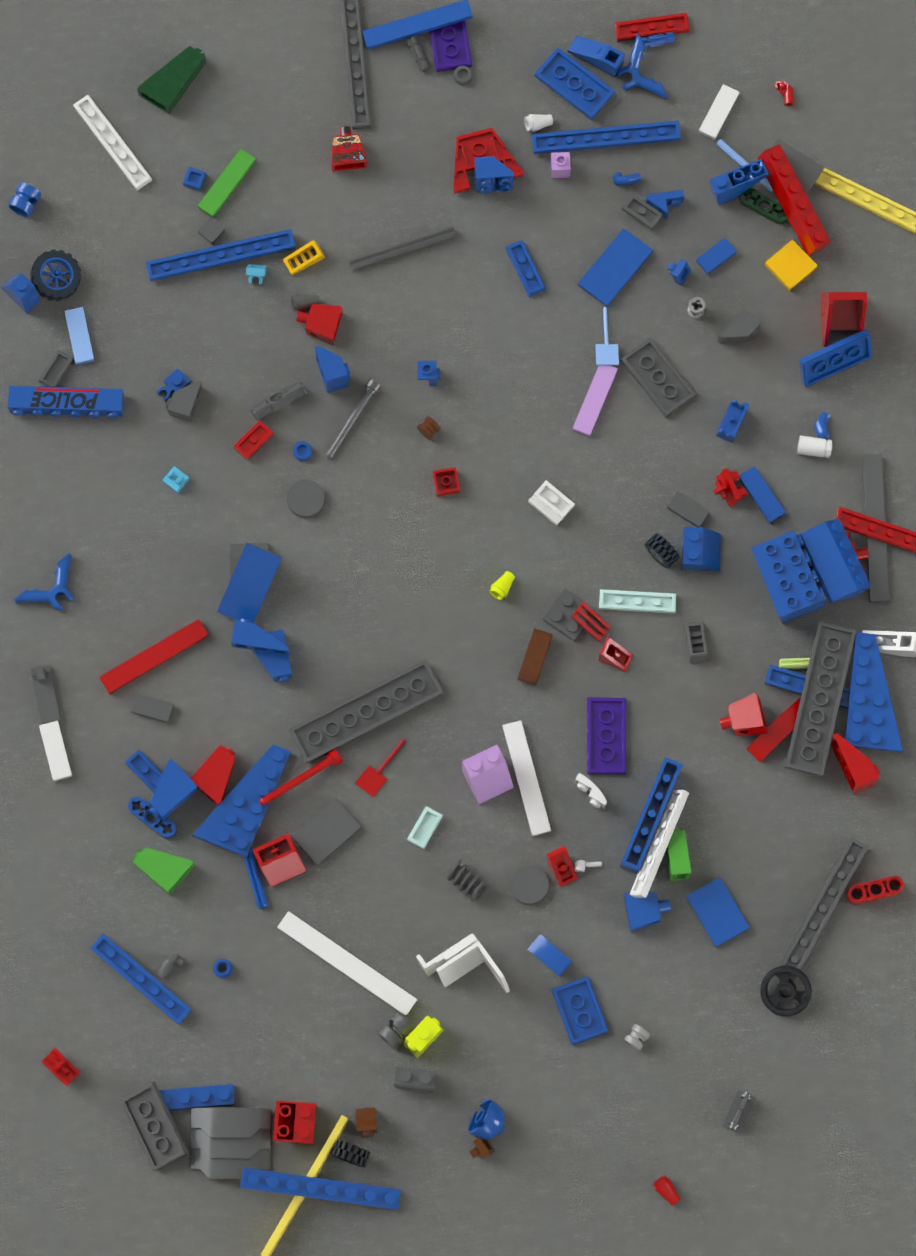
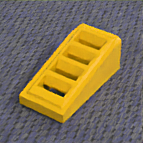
M313 240L285 257L283 261L291 275H294L326 257L319 244ZM314 249L317 255L314 256L311 250ZM306 252L308 253V255H309V257H310L309 260H307V258H306V256L304 255V253H306ZM301 256L304 263L301 264L297 257ZM294 259L297 264L296 268H294L290 260Z

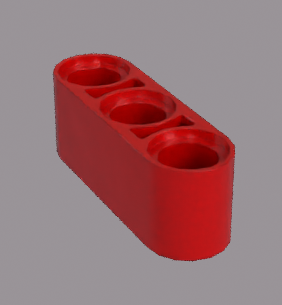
M891 876L857 884L849 889L846 897L852 905L894 897L903 890L904 882L898 876ZM896 882L899 889L897 891L892 890L889 883ZM872 886L878 887L880 894H872L870 888ZM859 891L861 898L854 899L851 892Z

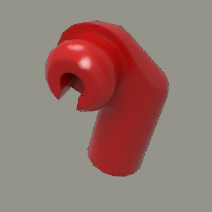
M777 81L775 88L784 96L785 106H793V88L785 81Z

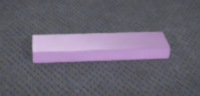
M610 365L598 366L572 428L573 431L590 437L618 368Z

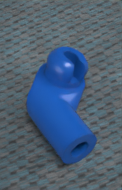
M618 172L612 177L617 186L641 182V175L639 173L622 176V173Z
M822 412L814 424L817 436L822 439H828L830 436L826 423L831 416L827 412Z

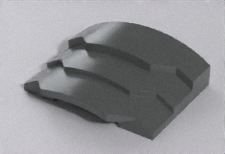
M232 1107L191 1108V1170H201L209 1179H241L243 1167L270 1170L271 1109Z

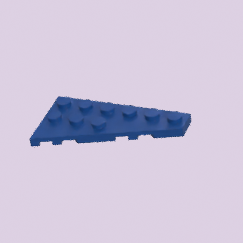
M856 632L845 740L855 748L902 753L903 749L875 634Z

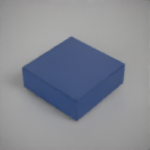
M189 167L183 181V186L201 191L207 173Z

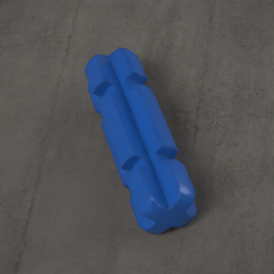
M673 32L665 33L666 35L648 36L647 39L646 37L641 38L645 48H648L647 46L665 45L664 43H674L675 40Z

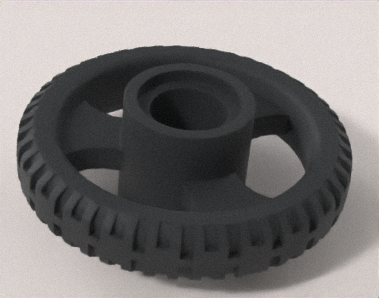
M783 965L773 968L765 975L761 983L760 993L763 1003L772 1013L789 1017L799 1014L807 1007L811 999L812 988L808 977L800 969ZM790 973L796 975L802 981L805 988L804 991L796 990V985L788 979ZM774 976H777L780 983L776 988V994L770 996L767 993L768 984ZM784 986L789 987L791 994L783 995L781 988ZM792 999H795L799 1003L798 1006L792 1009L778 1008L780 1001L790 1002Z

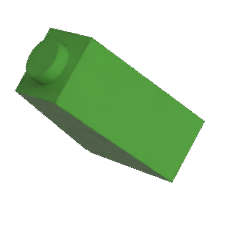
M675 828L666 848L669 881L689 880L691 867L685 830L680 831V828Z
M147 847L137 851L133 857V864L168 895L195 867L194 862L189 859Z

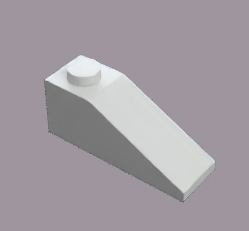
M862 631V633L875 634L880 653L916 657V632Z

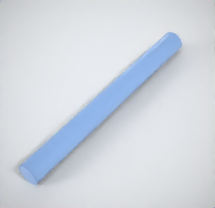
M722 139L716 143L741 167L749 164ZM767 178L759 181L770 192L773 191Z

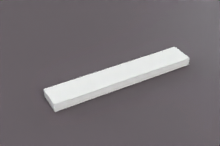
M89 95L73 104L75 110L137 191L152 181L150 175Z
M520 720L502 725L532 837L549 833L551 828L522 722Z
M672 790L630 892V895L634 898H646L689 795V792L685 790Z

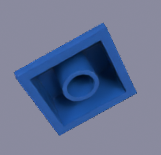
M316 346V361L326 392L329 393L349 387L348 380H351L348 364L343 363L342 357L320 346Z
M684 527L681 570L720 571L721 533L701 527Z

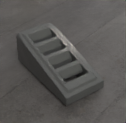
M704 621L685 624L690 664L708 662L709 654ZM701 630L698 633H690V631ZM701 637H702V639H699V640H691V639H693V638H701ZM703 645V647L692 648V646Z

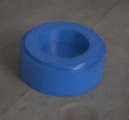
M298 442L293 447V455L298 461H307L312 455V448L307 442Z

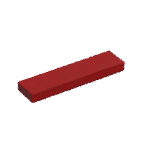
M687 13L614 23L617 42L636 40L637 34H640L641 38H648V36L659 34L666 35L665 33L669 32L679 34L690 31Z

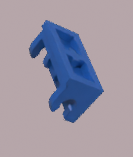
M733 399L729 404L716 436L733 443L748 411L749 404L746 402L739 404L737 399Z

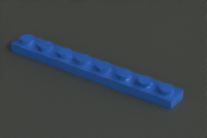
M679 120L532 134L534 154L681 140Z
M288 229L148 261L146 266L151 282L296 249L292 230Z
M244 1167L240 1188L396 1210L399 1207L401 1192L400 1189Z

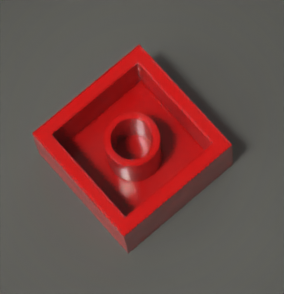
M456 467L433 471L437 497L460 493Z

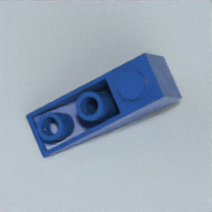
M580 36L575 37L567 52L613 77L616 76L617 71L622 67L625 53L610 45Z
M759 159L710 179L711 190L717 204L720 205L737 198L768 176V172L762 159Z

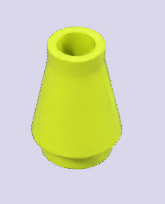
M506 571L504 575L491 585L490 594L498 600L506 598L515 576L511 572Z

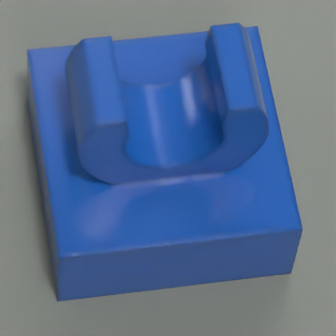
M680 259L678 264L671 262L667 268L670 270L675 283L681 286L691 272L687 261Z

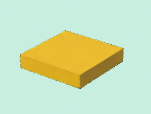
M793 239L765 262V266L789 291L818 267Z

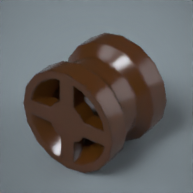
M429 416L425 418L422 424L417 426L419 432L428 440L433 438L435 432L441 430L437 422Z

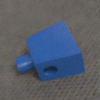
M630 892L624 893L630 932L661 922L660 913L671 911L669 899L658 901L656 892H648L646 898H634L630 895Z

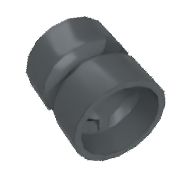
M398 1013L389 1020V1026L385 1025L378 1032L379 1036L395 1051L403 1044V1038H406L414 1030Z

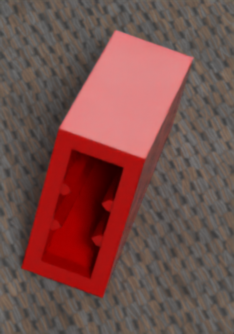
M221 744L190 778L197 785V789L217 806L225 798L236 763L235 752L228 746L224 748Z

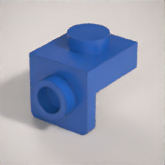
M418 361V380H429V386H437V380H440V368H436V361Z

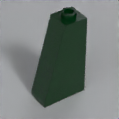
M187 47L137 88L139 96L170 114L206 64L204 52L199 48Z

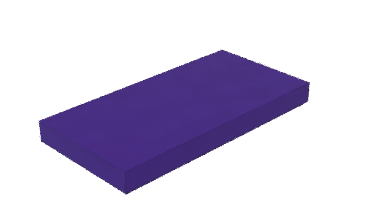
M587 697V774L626 775V698Z

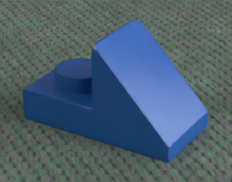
M683 190L648 194L646 195L645 202L663 214L662 217L667 219V205L675 207L683 203L684 192Z

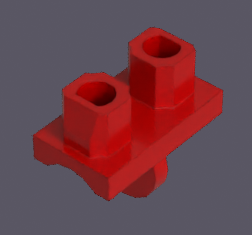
M726 468L716 476L717 481L715 483L717 488L713 492L715 495L720 494L722 499H726L729 507L734 506L747 495L743 486L737 488L735 485L739 480L736 470L729 471Z
M56 1048L41 1061L66 1087L81 1073Z

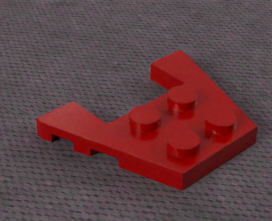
M493 128L456 137L454 194L470 190L466 172L474 170L476 157L494 156L513 171L514 179L524 176L523 170L507 151L504 143Z

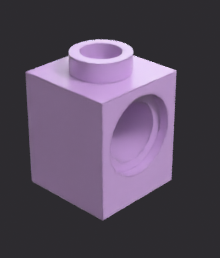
M570 152L551 153V178H570Z

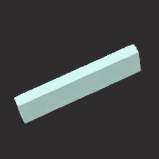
M600 589L599 610L675 614L676 594Z

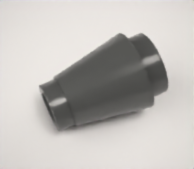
M296 293L295 296L291 297L293 311H304L310 309L312 304H320L318 295Z

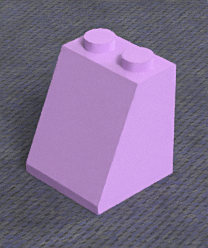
M498 745L462 761V772L478 804H482L514 788L506 761Z

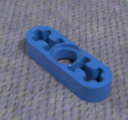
M140 797L130 799L128 809L131 814L165 839H171L176 835L177 828L174 822L168 818L162 821V824L166 827L171 825L172 830L171 833L167 832L164 834L163 827L159 825L161 823L160 818L155 823L147 821V816L150 814L149 803ZM141 802V808L146 810L143 817L140 816L143 813L139 809L133 810V803L138 804Z

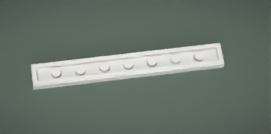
M289 911L277 928L403 1015L407 1016L417 1002V999Z

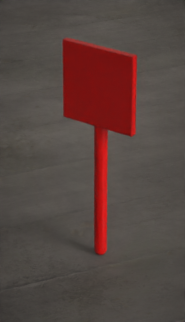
M402 739L377 771L369 765L355 784L374 797L387 781V778L380 774L406 740Z

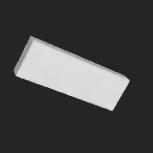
M724 84L722 85L698 133L713 140L716 139L739 95V91Z
M58 720L39 725L53 781L72 777Z

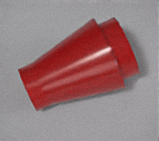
M663 1175L653 1183L654 1190L668 1201L671 1206L681 1199L670 1177L667 1178L666 1175Z

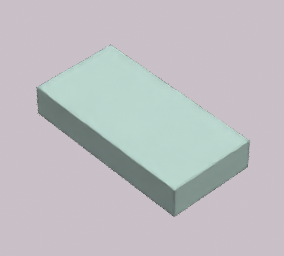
M426 806L408 836L407 841L424 850L443 815Z

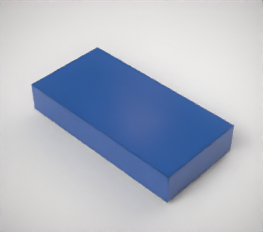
M724 238L699 256L696 262L708 275L734 256L737 251Z

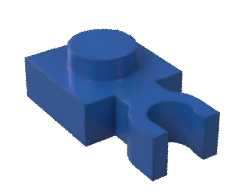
M177 368L164 380L167 386L161 387L157 394L160 395L162 392H166L167 395L163 399L167 402L173 392L188 386L191 381Z

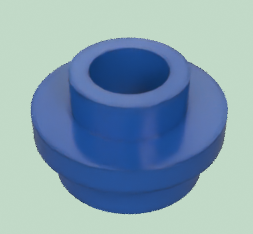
M219 959L213 965L214 974L221 979L229 977L233 971L232 964L227 959ZM221 966L227 967L225 972H220L219 968Z

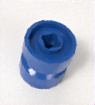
M21 182L15 191L16 196L12 197L8 207L23 217H30L34 209L33 204H37L41 197V192L35 187Z

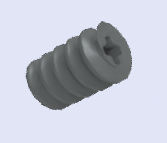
M460 859L449 871L447 880L451 881L454 879V886L460 884L459 891L466 889L465 896L472 894L470 900L473 902L487 891L490 884L484 887L485 880L483 879L478 882L479 874L472 876L474 870L466 871L468 865L460 866L462 861Z

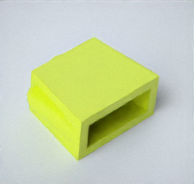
M427 1015L405 1038L403 1045L418 1059L444 1029L436 1018H431Z

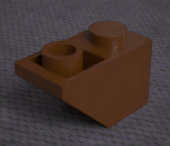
M375 1107L355 1109L358 1135H361L362 1138L374 1137V1133H378Z

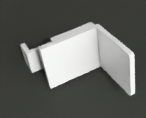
M470 934L428 963H425L420 954L416 956L419 964L428 976L437 971L444 987H447L485 962L506 993L510 991L504 975L474 934Z

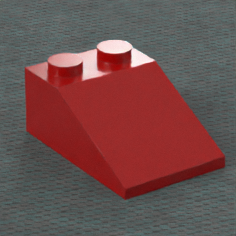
M838 733L834 734L830 745L853 795L875 786L880 775L878 767L873 765L869 758Z

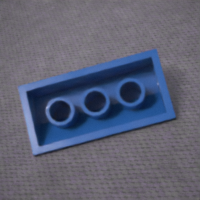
M839 518L826 521L800 533L804 543L803 546L809 555L830 603L856 597L871 587Z

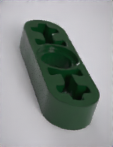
M749 188L740 195L739 200L743 206L776 224H784L788 221L781 204L752 188ZM748 194L752 195L751 199L745 200V196H748ZM762 202H767L770 208L768 210H762L760 209L759 204ZM783 212L784 215L781 218H778L777 213Z

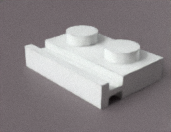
M547 480L528 500V503L556 526L575 506L571 500Z

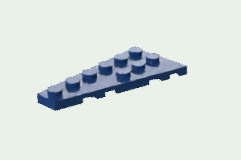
M273 744L192 836L247 858L270 804L269 802L263 806L260 804V799L276 789L291 751Z

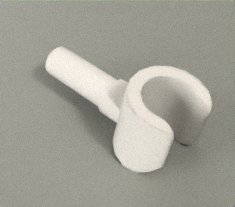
M579 860L575 863L574 870L575 872L584 873L585 867H600L602 862Z

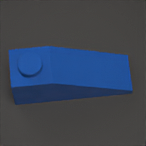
M235 620L231 639L232 647L289 656V647L255 623H251V620Z

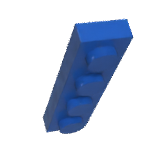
M233 1084L160 1090L169 1110L235 1105Z

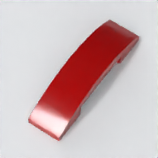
M801 697L767 727L768 733L760 734L747 748L760 763L793 731Z

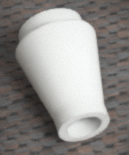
M529 114L524 120L526 130L531 132L553 125L551 114Z

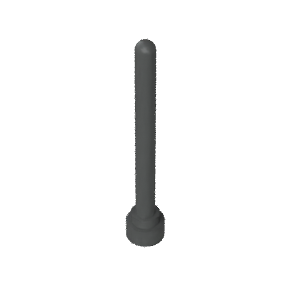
M369 379L366 383L365 394L326 453L328 459L334 457L370 398L381 390L382 387L377 382Z

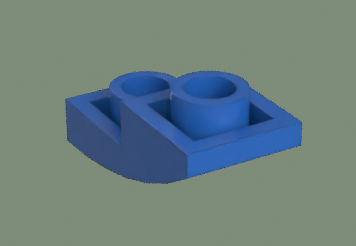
M541 934L528 948L532 954L559 977L572 963L567 956Z

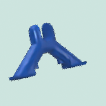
M637 34L628 66L618 70L616 77L624 74L632 75V80L621 86L624 90L639 86L667 99L668 96L661 82L657 83L654 78L648 79L641 76L638 68L641 60L644 59L643 52L646 48L640 34Z
M68 553L57 562L58 569L54 572L56 575L55 586L49 591H39L37 588L33 591L26 589L22 594L14 598L15 603L49 602L56 610H63L56 601V598L63 594L71 602L74 599L73 594L66 587L71 554Z

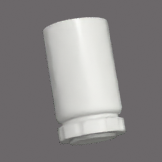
M799 436L797 454L829 459L832 451V440L828 439L827 441L822 438Z

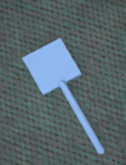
M604 307L605 344H595L596 365H619L618 344H609L607 308Z

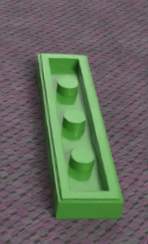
M240 148L198 204V208L214 218L255 163L256 158Z

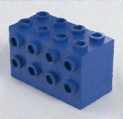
M794 530L751 547L782 624L824 608V601H827L822 587H817L816 585L820 582L815 570H810L809 568L813 566L807 551L804 553L802 551L805 549L800 534L796 535Z

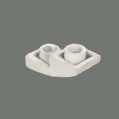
M579 773L575 779L576 787L584 792L590 791L588 795L589 803L596 808L602 807L605 809L607 801L602 792L592 781Z

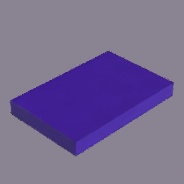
M465 21L429 31L436 72L454 70L459 66L472 67Z

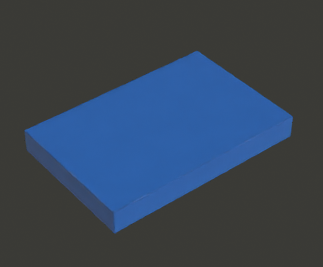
M720 877L686 896L715 948L750 928Z
M588 976L551 989L571 1045L609 1032Z

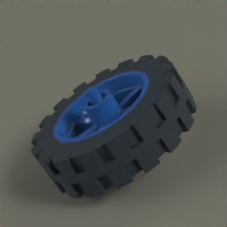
M53 249L37 257L30 272V280L41 297H46L49 301H61L62 299L69 298L77 290L81 281V268L78 266V261L73 259L71 254H66L63 250L56 251V249ZM51 263H59L57 269H54ZM48 265L51 272L43 271L44 267ZM61 265H63L67 269V271L61 272ZM69 274V281L61 276ZM42 275L50 276V279L45 282ZM58 280L63 282L65 286L59 288ZM51 281L55 282V288L48 286Z

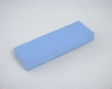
M83 307L66 310L65 316L76 365L93 362L94 356Z

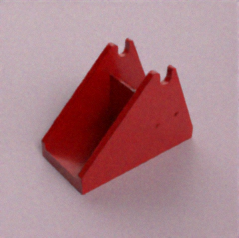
M820 292L822 346L828 347L830 330H855V334L864 330L867 292Z

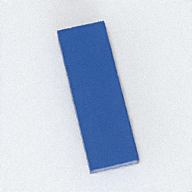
M523 240L506 246L507 254L528 297L545 291L546 287Z
M755 466L739 475V480L769 524L786 514Z
M137 750L125 764L154 793L162 773L140 750Z

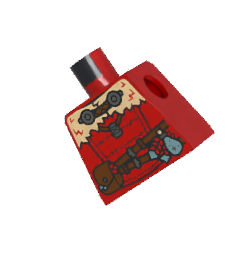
M349 126L341 127L340 136L333 137L332 172L367 168V160L359 134L351 135V127Z

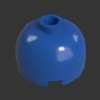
M486 1099L479 1105L482 1107L480 1112H474L468 1126L469 1134L476 1138L480 1137L483 1140L492 1139L497 1134L501 1135L505 1129L504 1111L497 1103Z

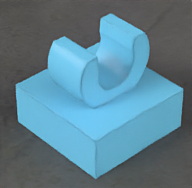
M248 264L246 275H250L248 278L249 283L252 284L253 277H258L259 284H262L267 266Z
M174 466L162 481L178 493L188 482L189 477Z

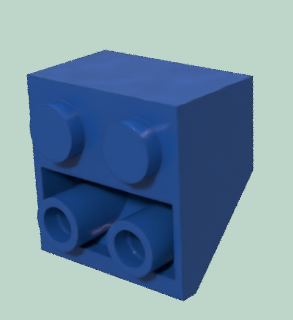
M494 156L475 158L476 192L487 194L491 191L508 192L513 189V171Z

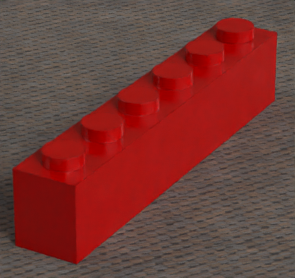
M778 144L764 150L757 160L762 159L768 172L766 178L806 254L810 256L823 250L831 241L781 145Z

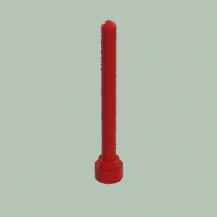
M336 749L328 753L325 760L261 798L260 804L263 806L328 766L341 764L343 760Z

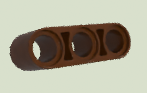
M534 628L517 680L536 686L553 634Z

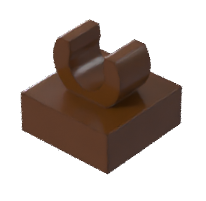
M480 1137L473 1141L476 1147L469 1151L473 1158L480 1154L483 1158H486L495 1152L490 1142Z

